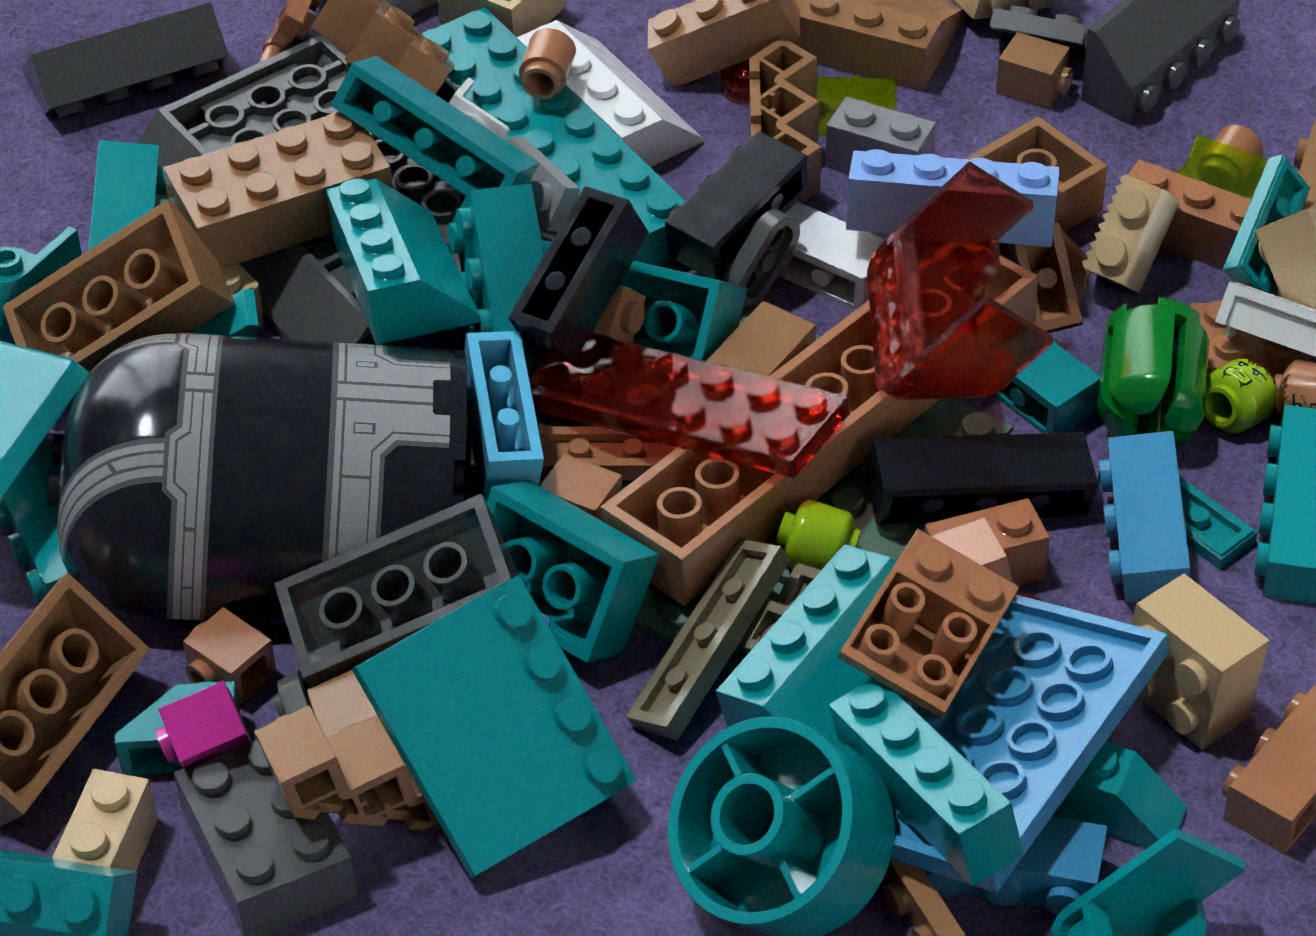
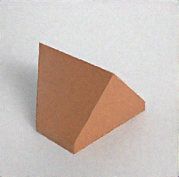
M1054 224L1052 247L1008 244L1007 259L1038 275L1036 320L1032 326L1040 332L1082 322L1080 308L1091 275L1090 271L1084 269L1082 261L1087 260L1088 257L1060 228V224Z

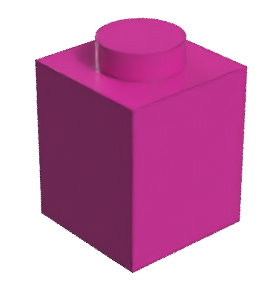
M224 680L158 708L164 726L156 729L155 733L168 763L178 759L183 768L252 742L233 696Z

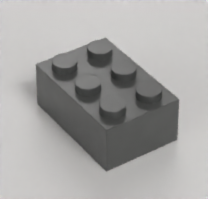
M258 740L174 772L182 813L242 936H264L358 897L352 857L329 813L320 812L315 820L294 818L268 767Z

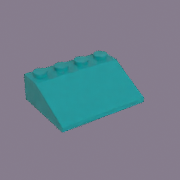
M519 575L469 601L352 669L470 878L487 870L637 781Z

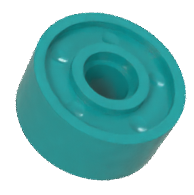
M776 716L757 717L738 722L710 739L695 754L684 770L672 798L668 819V843L672 864L682 886L690 897L706 911L721 919L769 936H822L843 926L855 917L874 896L886 874L892 855L895 834L894 813L888 790L876 769L861 753L801 722Z

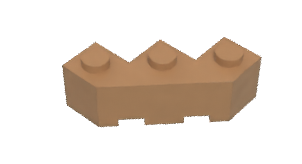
M327 0L311 26L312 29L346 50L348 54L344 60L352 64L356 61L378 56L435 95H437L455 67V64L448 58L450 53L445 48L426 38L413 26L415 21L409 15L391 6L386 0Z
M781 37L749 58L750 139L758 131H761L807 155L809 190L797 201L803 204L821 191L822 146L818 145L817 57L786 38Z
M310 705L294 713L280 716L272 723L254 731L268 767L294 818L315 820L320 812L338 814L343 823L383 826L387 819L404 820L408 829L425 830L439 824L377 714L359 723L347 725L338 733L326 737Z

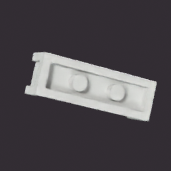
M1228 283L1215 320L1217 323L1227 325L1224 332L1225 336L1234 337L1238 329L1316 357V309L1241 283Z

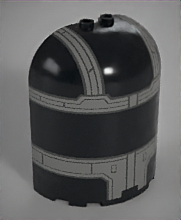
M193 333L155 334L125 344L105 357L88 374L78 389L69 409L64 434H54L52 465L60 467V474L49 473L47 506L58 507L57 542L64 566L68 573L96 599L127 613L153 618L207 621L224 607L246 623L286 625L274 583L464 501V494L462 492L467 434L466 359H464L465 351Z

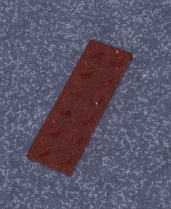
M593 333L574 365L550 357L529 378L534 409L536 411L791 478L797 477L850 415L848 396L738 370L725 365L701 361L680 354L660 351L635 343L614 340Z

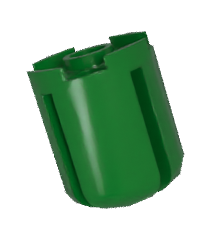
M1158 297V305H1140L1127 310L1126 303L1110 315L1104 329L1097 404L1099 418L1113 437L1174 431L1175 447L1189 439L1193 435L1194 430H1197L1201 425L1206 408L1209 338L1200 323V314L1183 302Z

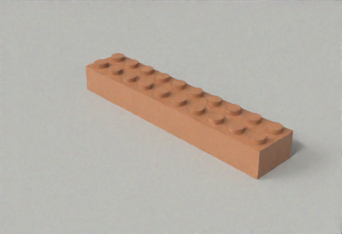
M947 239L600 506L601 521L659 553L660 557L650 584L683 606H686L709 587L739 539L765 542L779 530L786 511L796 514L799 506L804 501L817 500L864 462L870 455L873 439H888L896 436L980 368L982 350L1027 322L1033 325L1036 320L1038 275L973 240Z

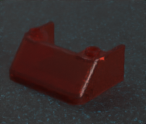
M970 161L880 244L868 265L867 282L876 386L879 390L896 400L990 397L996 392L1003 391L1019 372L1053 344L1051 334L987 295L975 304L974 292L982 285L990 283L999 271L1000 250L998 240L1028 214L1034 206L1032 200Z

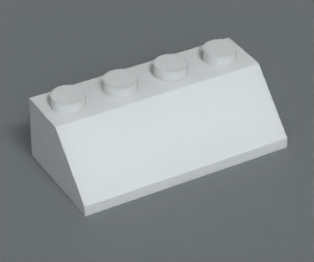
M558 20L517 37L527 47L531 36L540 29L553 28L566 33L576 46V55L566 86L650 167L703 143V138L597 39Z

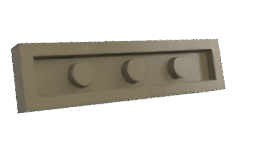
M745 539L738 540L626 715V719L634 728L645 733L678 741L790 563L791 559L781 546Z

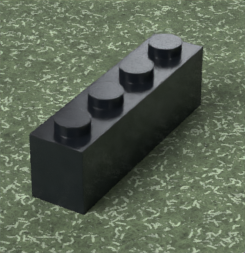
M1053 431L1042 434L1010 435L999 433L984 436L945 435L926 438L891 437L888 439H873L865 472L876 524L936 522L1029 498L1039 518L1088 514L1098 485L1085 432L1061 433Z

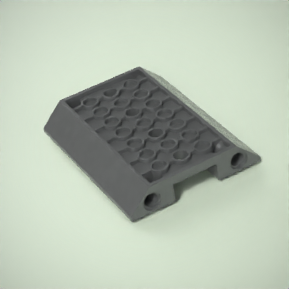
M320 34L158 109L137 143L159 145L158 165L169 166L191 157H198L239 142L249 141L280 131L283 128L293 127L325 117L334 112H339L330 105L351 66L350 63L344 60L348 52ZM266 102L269 105H260V103ZM369 132L391 166L393 189L432 212L449 248L447 236L448 223H453L456 210L460 208L466 195ZM167 187L166 196L156 195V198L165 199V201L169 200ZM539 224L541 240L552 242L557 232L547 231ZM333 233L239 263L259 283L264 319L283 339L376 345L334 243ZM451 253L459 272H461L458 253ZM418 336L380 345L415 347L418 345Z

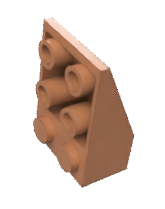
M917 528L842 647L837 658L942 718L998 627L1019 586Z

